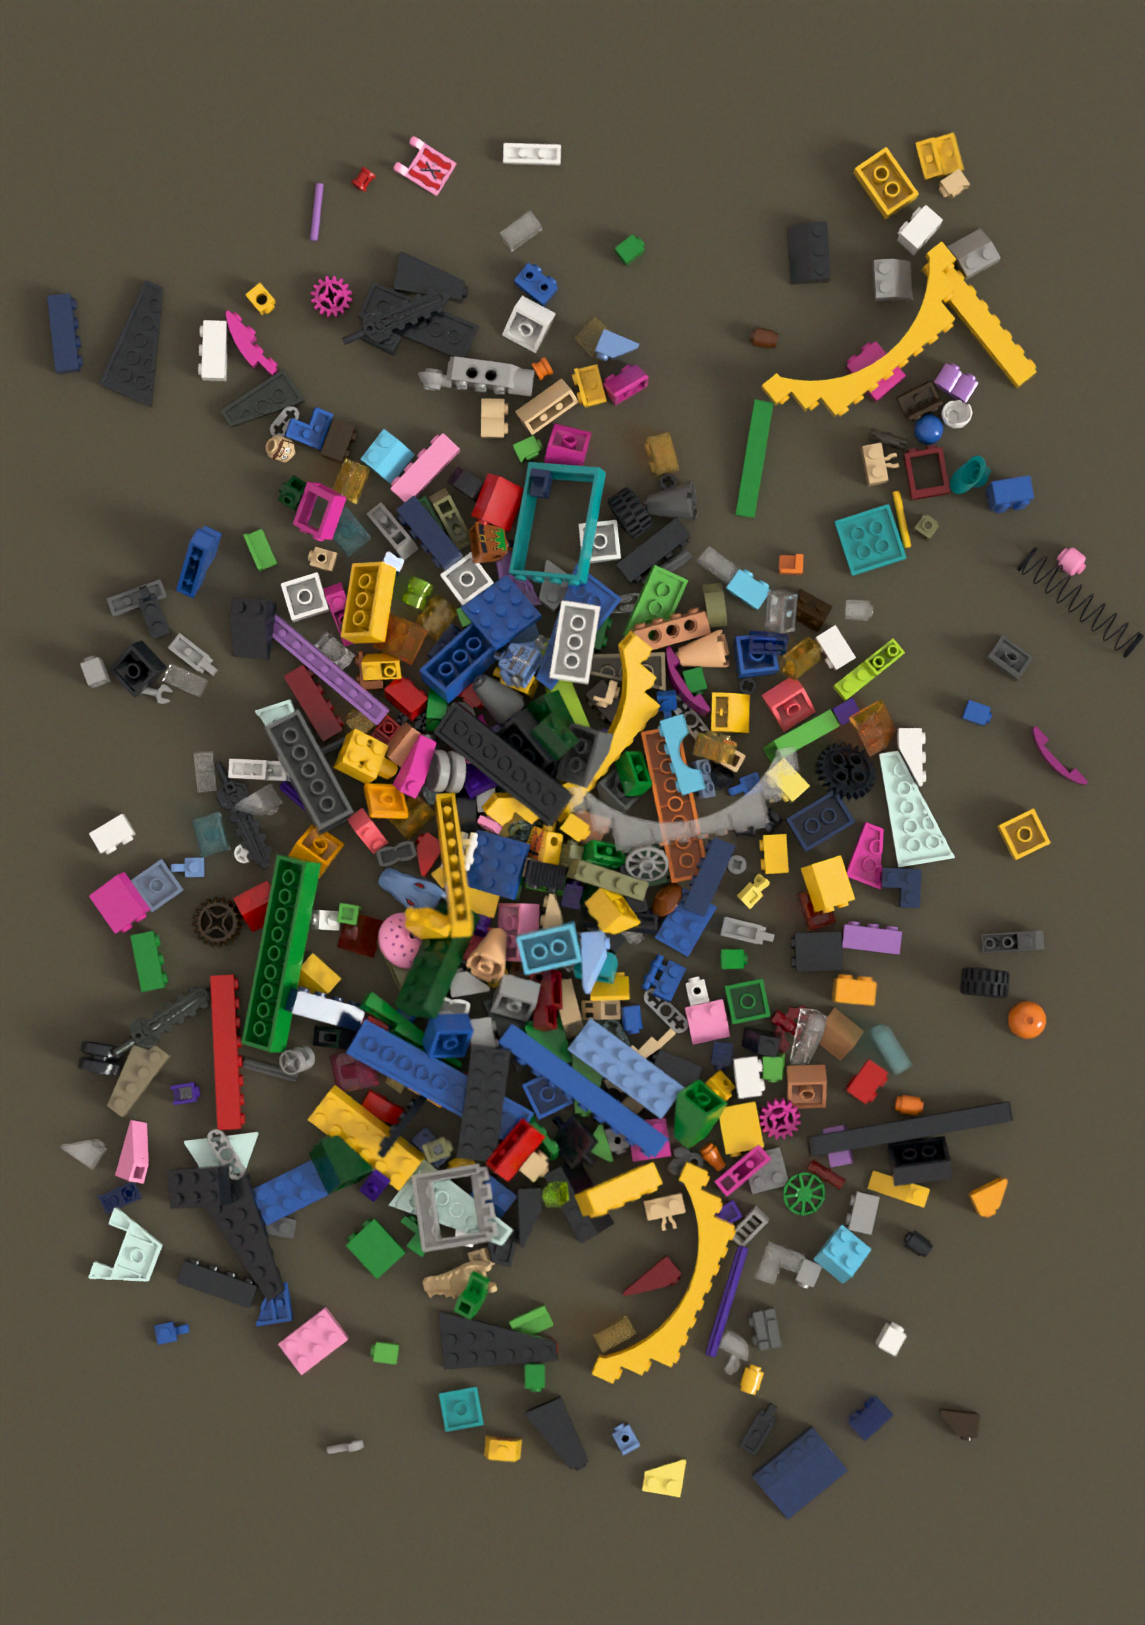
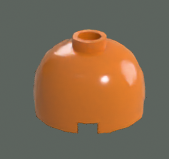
M1021 1001L1010 1009L1008 1026L1017 1037L1032 1039L1040 1035L1044 1030L1046 1014L1037 1003Z

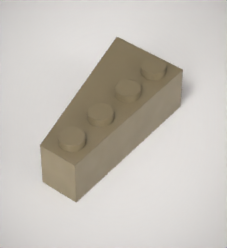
M620 652L593 653L590 674L622 681ZM650 652L649 657L640 664L656 677L652 688L666 691L665 652Z
M158 1044L149 1050L133 1045L107 1106L121 1117H125L171 1057V1054Z

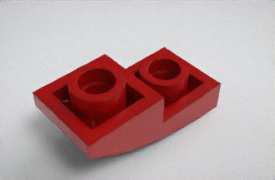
M387 715L371 734V737L387 745L401 726Z
M372 1090L368 1091L361 1103L371 1114L391 1125H394V1123L398 1124L399 1121L397 1119L405 1111L404 1107L388 1101L386 1096Z

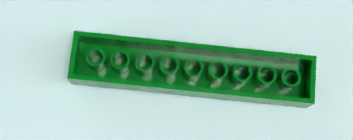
M277 855L241 1044L268 1052L286 1051L293 1013L284 1009L290 989L298 988L321 863L294 856Z

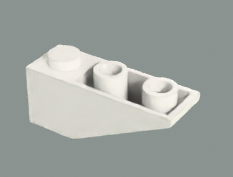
M898 728L897 749L917 786H923V782H926V771H922V763L926 762V753L922 752V744H925V732H922V728Z

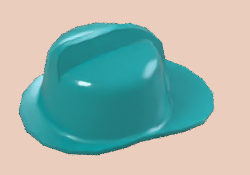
M973 456L952 475L950 489L953 493L963 494L972 487L979 488L986 484L991 469L986 466L983 457Z

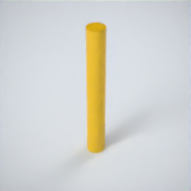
M895 491L892 494L903 547L909 548L911 543L900 491Z

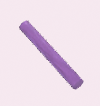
M316 183L310 241H318L324 186L321 183Z

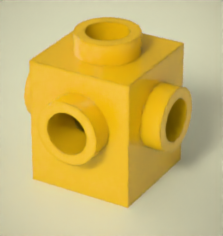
M721 1070L704 1083L724 1101H727L732 1096L730 1092L735 1088V1085Z

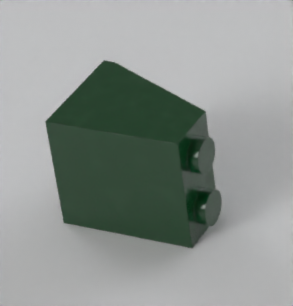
M327 1135L321 1138L320 1142L313 1145L314 1149L309 1152L310 1158L328 1195L361 1182L373 1171L372 1166L338 1135L333 1137Z

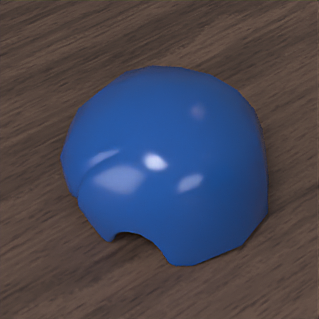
M924 414L916 421L914 436L918 442L924 445H933L941 439L943 423L939 417L933 414Z

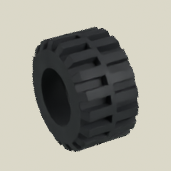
M625 487L607 500L610 510L629 537L636 539L653 527V521L649 513L630 488Z
M965 967L961 973L960 992L972 996L1006 998L1009 992L1010 973L996 969Z

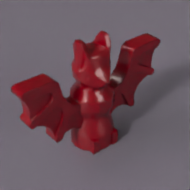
M801 1004L797 1008L789 1006L786 1014H783L778 1009L773 1014L770 1022L777 1025V1028L772 1032L783 1034L780 1048L782 1053H785L790 1047V1043L785 1038V1032H790L792 1036L803 1041L801 1036L804 1032L808 1033V1031L803 1029L802 1026L795 1024L794 1019L802 1018L808 1020L814 1011L813 1008L809 1009Z

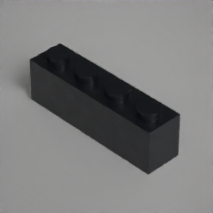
M675 518L618 562L616 567L629 584L632 582L637 584L644 578L643 574L648 570L650 571L653 565L659 567V561L663 558L665 561L675 554L673 551L676 548L682 549L689 543L688 539L691 535L681 522Z
M194 1258L184 1261L177 1280L178 1284L247 1308L252 1306L258 1288L253 1279L248 1277L244 1279L238 1278L237 1274L231 1271H226V1273L218 1271L219 1267L208 1264V1267L201 1265V1261Z

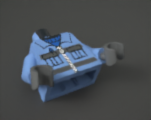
M539 635L535 641L519 644L512 643L506 651L502 649L495 651L494 659L499 661L500 675L506 685L515 686L517 689L520 686L526 688L543 661L539 649H546L544 644L549 642L548 639L543 635Z

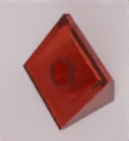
M808 891L796 895L808 931L836 922L833 911L823 913V910L814 911Z
M359 914L357 925L344 923L337 947L374 958L378 946L376 941L379 929L384 921Z

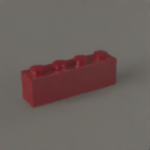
M301 665L283 677L320 738L325 743L344 731L342 729L344 723L339 715L335 717L332 710L335 708L330 700L325 701L322 696L325 692L319 683L315 684L312 678L315 675L312 670Z

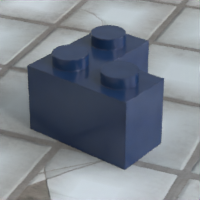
M882 868L881 888H899V908H920L921 869Z

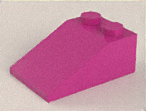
M629 364L621 369L622 373L617 376L612 374L605 379L603 387L615 406L648 386L649 377L637 364L633 366Z

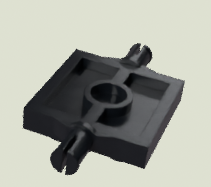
M572 1115L566 1123H563L560 1117L554 1118L553 1123L558 1127V1132L553 1140L558 1144L559 1154L573 1170H577L583 1161L589 1168H592L596 1163L590 1157V1153L599 1141L578 1115Z

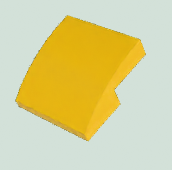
M954 133L937 138L932 137L916 143L925 180L952 174L959 168L961 171L964 170Z

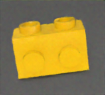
M598 365L581 369L575 368V374H572L574 385L579 386L580 392L577 393L579 404L583 403L586 408L607 402Z

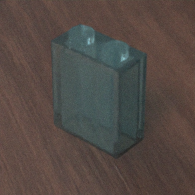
M879 1024L871 1029L872 1033L869 1034V1037L892 1074L898 1075L912 1066L888 1025L883 1026Z

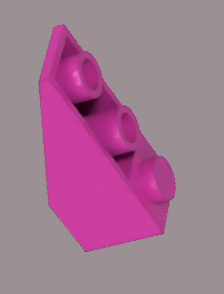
M340 582L323 588L341 636L347 596ZM341 637L344 647L353 644Z

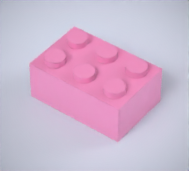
M325 1307L280 1341L278 1345L302 1375L346 1342L349 1337L327 1307Z

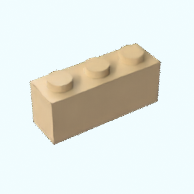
M561 378L515 412L522 424L533 435L579 401L571 388Z

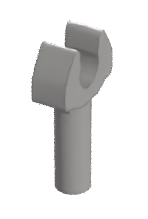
M162 684L158 689L148 687L141 693L155 696L159 704H166L170 700L162 698V693L164 691L172 693L173 691L167 685Z
M363 1440L327 1446V1452L332 1454L361 1450V1448H364Z

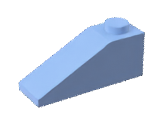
M603 931L581 933L583 988L586 994H590L607 958V949H610V939L606 937Z

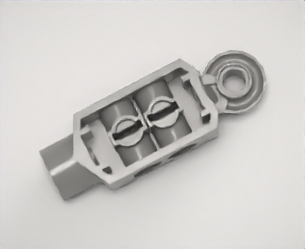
M455 356L450 357V361H448L447 375H444L441 370L431 368L425 369V372H418L419 379L424 384L423 388L427 390L440 391L441 387L452 388V385H455L456 389L467 390V387L475 388L474 391L477 392L493 390L494 394L505 395V392H508V394L529 397L532 396L535 370L520 368L513 364ZM474 372L477 376L469 378L468 374ZM489 375L496 376L493 381L486 379Z

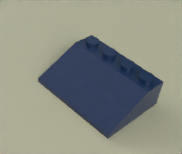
M811 1425L756 1469L752 1476L786 1518L789 1519L848 1470Z

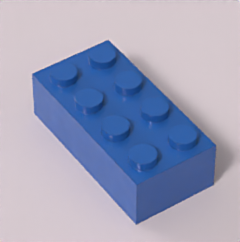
M471 623L419 669L422 681L449 704L477 676L481 675L497 661L494 659L495 650Z

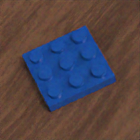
M508 575L502 577L461 607L462 612L495 651L542 619L541 614Z
M477 830L478 845L474 849L472 857L474 861L470 865L469 871H465L467 887L515 900L531 845Z

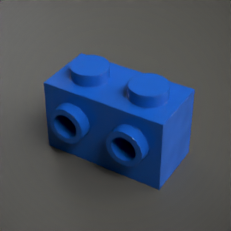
M527 263L514 279V284L544 307L558 291L557 282L550 276L545 277L541 273L542 269L536 264L531 265Z

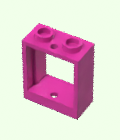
M307 481L293 525L299 527V531L302 533L312 534V538L315 540H332L347 497L321 483ZM317 496L329 501L319 529L308 524Z

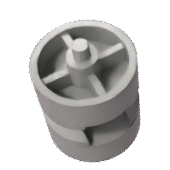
M306 1045L297 1046L281 1054L279 1059L280 1067L286 1074H297L310 1069L314 1065L315 1055L310 1047Z

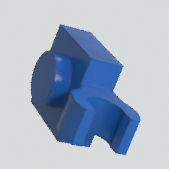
M676 690L657 691V703L660 705L658 711H663L664 720L672 717L671 710H677Z
M755 772L739 778L740 784L729 788L728 792L730 796L744 792L746 797L764 789L758 773Z
M174 1321L154 1326L158 1345L177 1341V1335L190 1332L188 1324L175 1327Z

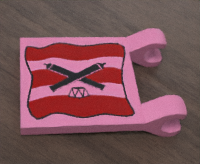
M413 136L409 144L420 151L409 169L397 162L394 166V171L437 196L457 163Z

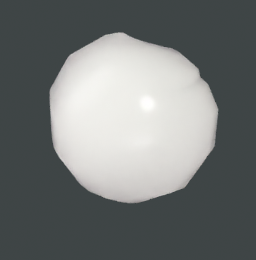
M961 400L949 401L944 405L941 413L944 423L951 428L964 427L968 424L973 414L970 404H964Z

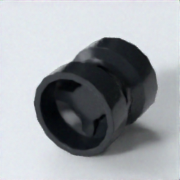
M770 807L766 811V815L760 817L757 822L766 832L771 834L774 831V827L780 825L783 819Z

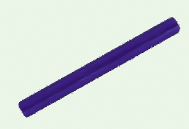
M742 1245L737 1246L705 1354L711 1357H715L747 1256L748 1248Z

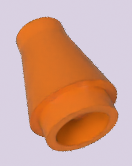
M712 1142L707 1143L700 1149L701 1157L715 1168L717 1172L726 1166L717 1146L713 1145Z

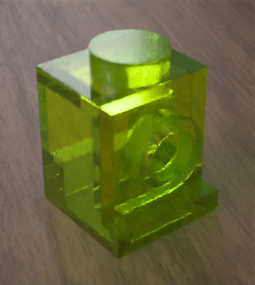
M548 1182V1185L543 1188L542 1196L545 1207H561L569 1201L567 1182Z

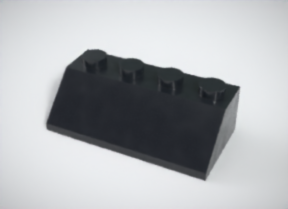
M565 1162L544 1175L580 1243L596 1236L614 1224L608 1212L598 1217L590 1218V1215L583 1217L574 1195L594 1185L582 1164L577 1170H573Z

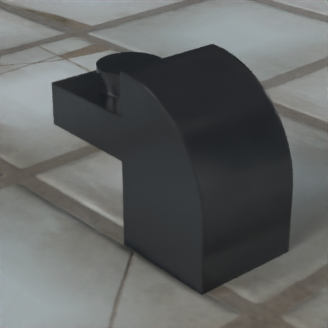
M460 467L456 468L447 481L448 484L460 493L468 496L475 503L484 484L481 480Z
M462 788L457 793L460 832H476L477 796L470 799L466 789Z

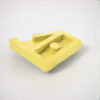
M686 1459L645 1470L642 1491L680 1497Z

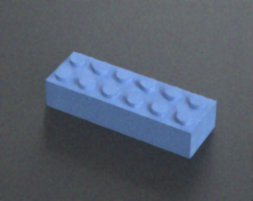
M591 1018L568 1048L570 1052L661 1119L676 1100L678 1092L684 1089L682 1085Z

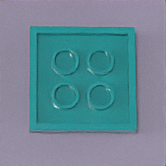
M889 504L834 521L851 576L907 559Z

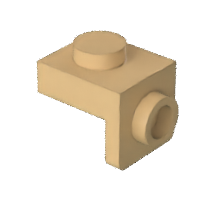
M610 680L605 699L594 696L593 701H596L597 706L607 708V705L612 706L613 698L617 699L620 687H617L618 682Z

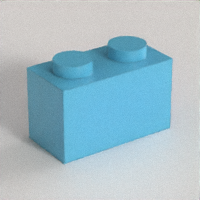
M739 569L726 587V590L757 611L771 591L768 589L769 585L762 580L758 582L753 579L754 575L748 570L744 569L742 571Z

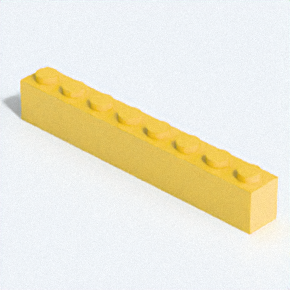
M928 263L922 268V271L927 276V278ZM954 268L948 273L943 271L942 273L956 289L953 293L954 297L947 303L1017 389L1037 372L1035 370L1036 365L1031 359H1026L1023 355L1024 350L1019 344H1014L1009 331L1002 329L997 316L989 313L987 310L989 308L984 300L977 298L975 295L977 293L970 284L967 285L965 283L963 274Z
M455 793L436 794L435 814L451 936H471L472 916Z

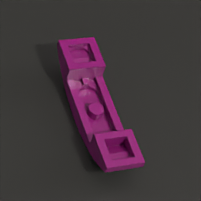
M667 647L665 650V669L673 689L676 690L677 695L689 708L704 717L708 716L711 709L701 694L693 697L676 670L680 661L671 647Z
M1037 726L1031 729L1037 750L1056 773L1079 785L1084 786L1088 783L1076 768L1068 772L1044 746L1049 739Z

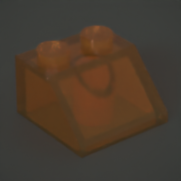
M882 699L848 717L861 746L869 757L885 749L896 732L895 725Z

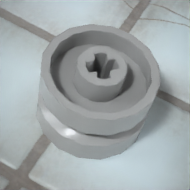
M434 750L426 776L428 789L431 792H443L445 790L447 793H459L465 781V758L457 751H448L446 753L444 750Z

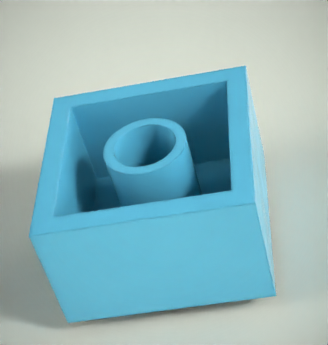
M841 1225L831 1234L813 1260L844 1284L854 1275L872 1249Z

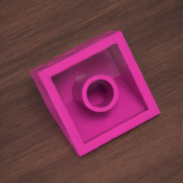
M555 423L544 463L583 466L591 432Z

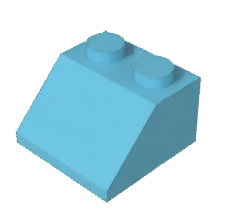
M383 429L362 456L361 462L391 484L402 473L415 454L397 438Z

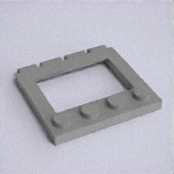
M480 1164L411 1175L422 1252L492 1241L491 1237L498 1236L496 1222L489 1223L490 1219H495L493 1203L486 1204V1200L493 1199L491 1185L483 1184V1181L490 1180L488 1166L481 1167ZM471 1176L479 1233L441 1239L433 1182Z

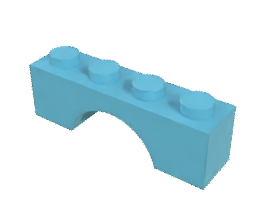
M681 714L660 721L661 725L658 726L661 737H665L667 743L664 744V749L667 756H671L672 762L669 764L672 774L676 773L678 781H675L678 793L682 792V795L706 789L701 770L688 767L680 756L681 742L689 734L684 715Z

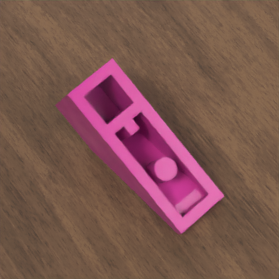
M419 734L392 785L399 791L416 798L425 782L437 742Z
M758 1144L721 1175L715 1183L728 1196L770 1161L771 1158Z

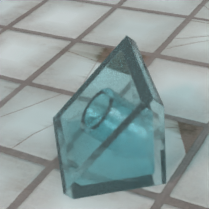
M345 506L340 515L333 539L349 557L371 540V537L347 506Z
M215 812L192 821L202 858L231 850L220 812Z

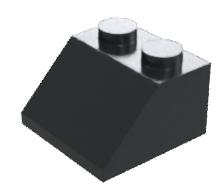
M141 640L131 644L109 671L135 698L153 684L167 667Z

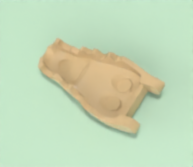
M471 1261L441 1275L426 1277L423 1280L424 1290L430 1298L436 1294H444L446 1298L451 1296L455 1299L465 1290L470 1274L473 1271L487 1277L486 1272L491 1270V1264L487 1261ZM489 1282L488 1293L497 1291L496 1283Z

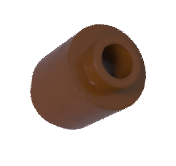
M756 327V330L751 331L750 341L753 342L752 346L766 349L776 348L778 333H774V330Z

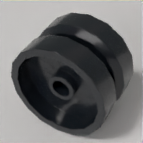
M82 1041L80 1051L92 1055V1057H80L77 1068L98 1074L119 1075L121 1065L118 1062L110 1061V1058L120 1059L123 1053L116 1057L112 1050L118 1046Z

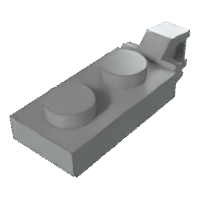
M179 633L168 646V649L198 672L200 671L203 674L206 670L213 676L217 673L218 670L211 665L213 660L210 656Z
M724 917L720 933L721 936L754 944H762L763 940L773 942L775 934L766 933V927H762V925Z

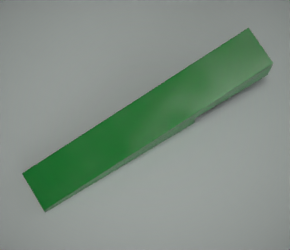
M754 400L735 514L737 516L755 517L774 402Z
M371 991L365 995L359 1008L392 1026L389 1032L426 1052L422 1042L425 1033ZM455 1057L437 1058L455 1069L460 1068L462 1065Z

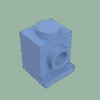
M621 1423L613 1428L615 1431L612 1432V1435L623 1455L640 1446L629 1423L626 1425ZM627 1435L629 1439L624 1442L621 1437Z

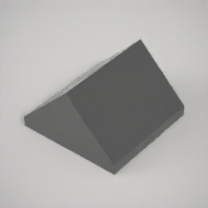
M1003 635L985 658V660L1014 681L1021 678L1033 659L1030 654Z

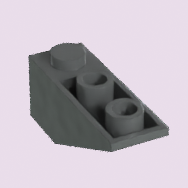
M1043 930L981 934L982 953L1045 949Z

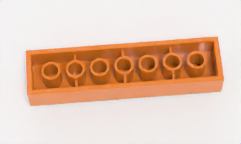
M659 729L641 732L648 772L653 784L651 787L665 855L669 860L668 869L671 883L691 880L693 874L696 876L698 874L699 868H697L700 858H705L706 856L693 793L682 795V792L678 793L675 781H678L676 773L672 774L669 764L672 762L671 756H667L664 744L667 743L665 737H661ZM681 742L680 756L687 765L683 743Z

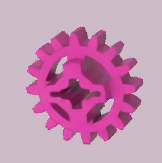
M326 276V281L323 282L319 279L320 285L313 286L316 292H311V295L315 297L311 302L317 303L314 309H321L320 315L327 313V318H330L331 314H334L335 318H337L338 312L344 315L343 309L350 308L347 302H352V298L348 297L352 294V291L347 290L349 288L348 283L343 285L344 280L342 278L337 281L336 276H333L332 280H329V277ZM332 285H336L342 290H336ZM326 287L324 293L320 294L321 290ZM330 289L333 295L335 296L333 300L334 304H332V301H330V299L328 298L330 294ZM344 298L343 303L339 307H337L339 301L343 300ZM321 304H327L331 309H327Z
M774 1098V1103L767 1101L768 1107L762 1106L764 1113H759V1118L762 1119L759 1121L760 1126H763L762 1131H768V1137L774 1134L776 1140H778L779 1136L786 1139V1134L792 1137V1130L798 1131L797 1125L801 1124L800 1119H798L801 1117L800 1112H796L798 1110L797 1105L792 1106L791 1100L785 1103L784 1098L781 1099V1102H778L777 1098ZM789 1112H791L793 1116L792 1120H790V1118L788 1117ZM767 1117L772 1120L771 1125L768 1124Z

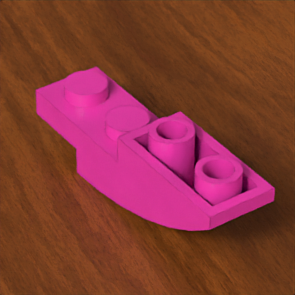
M228 310L226 318L230 333L246 361L254 369L260 364L271 376L278 373L277 363L270 357L266 359L262 355L264 351L257 344L252 345L257 340L254 336L256 332L249 325L245 327L241 323L243 319L235 311L231 313Z

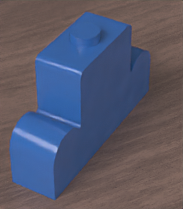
M205 525L202 529L196 531L189 543L176 591L191 598L195 597L205 579L207 569L216 556L222 533Z

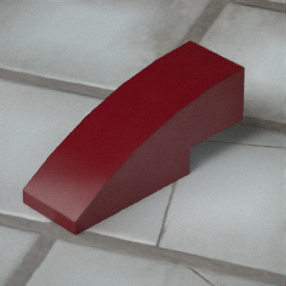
M555 969L546 970L540 984L537 1004L534 1008L533 1028L543 1032L557 1029L556 1011L563 1009L561 972Z

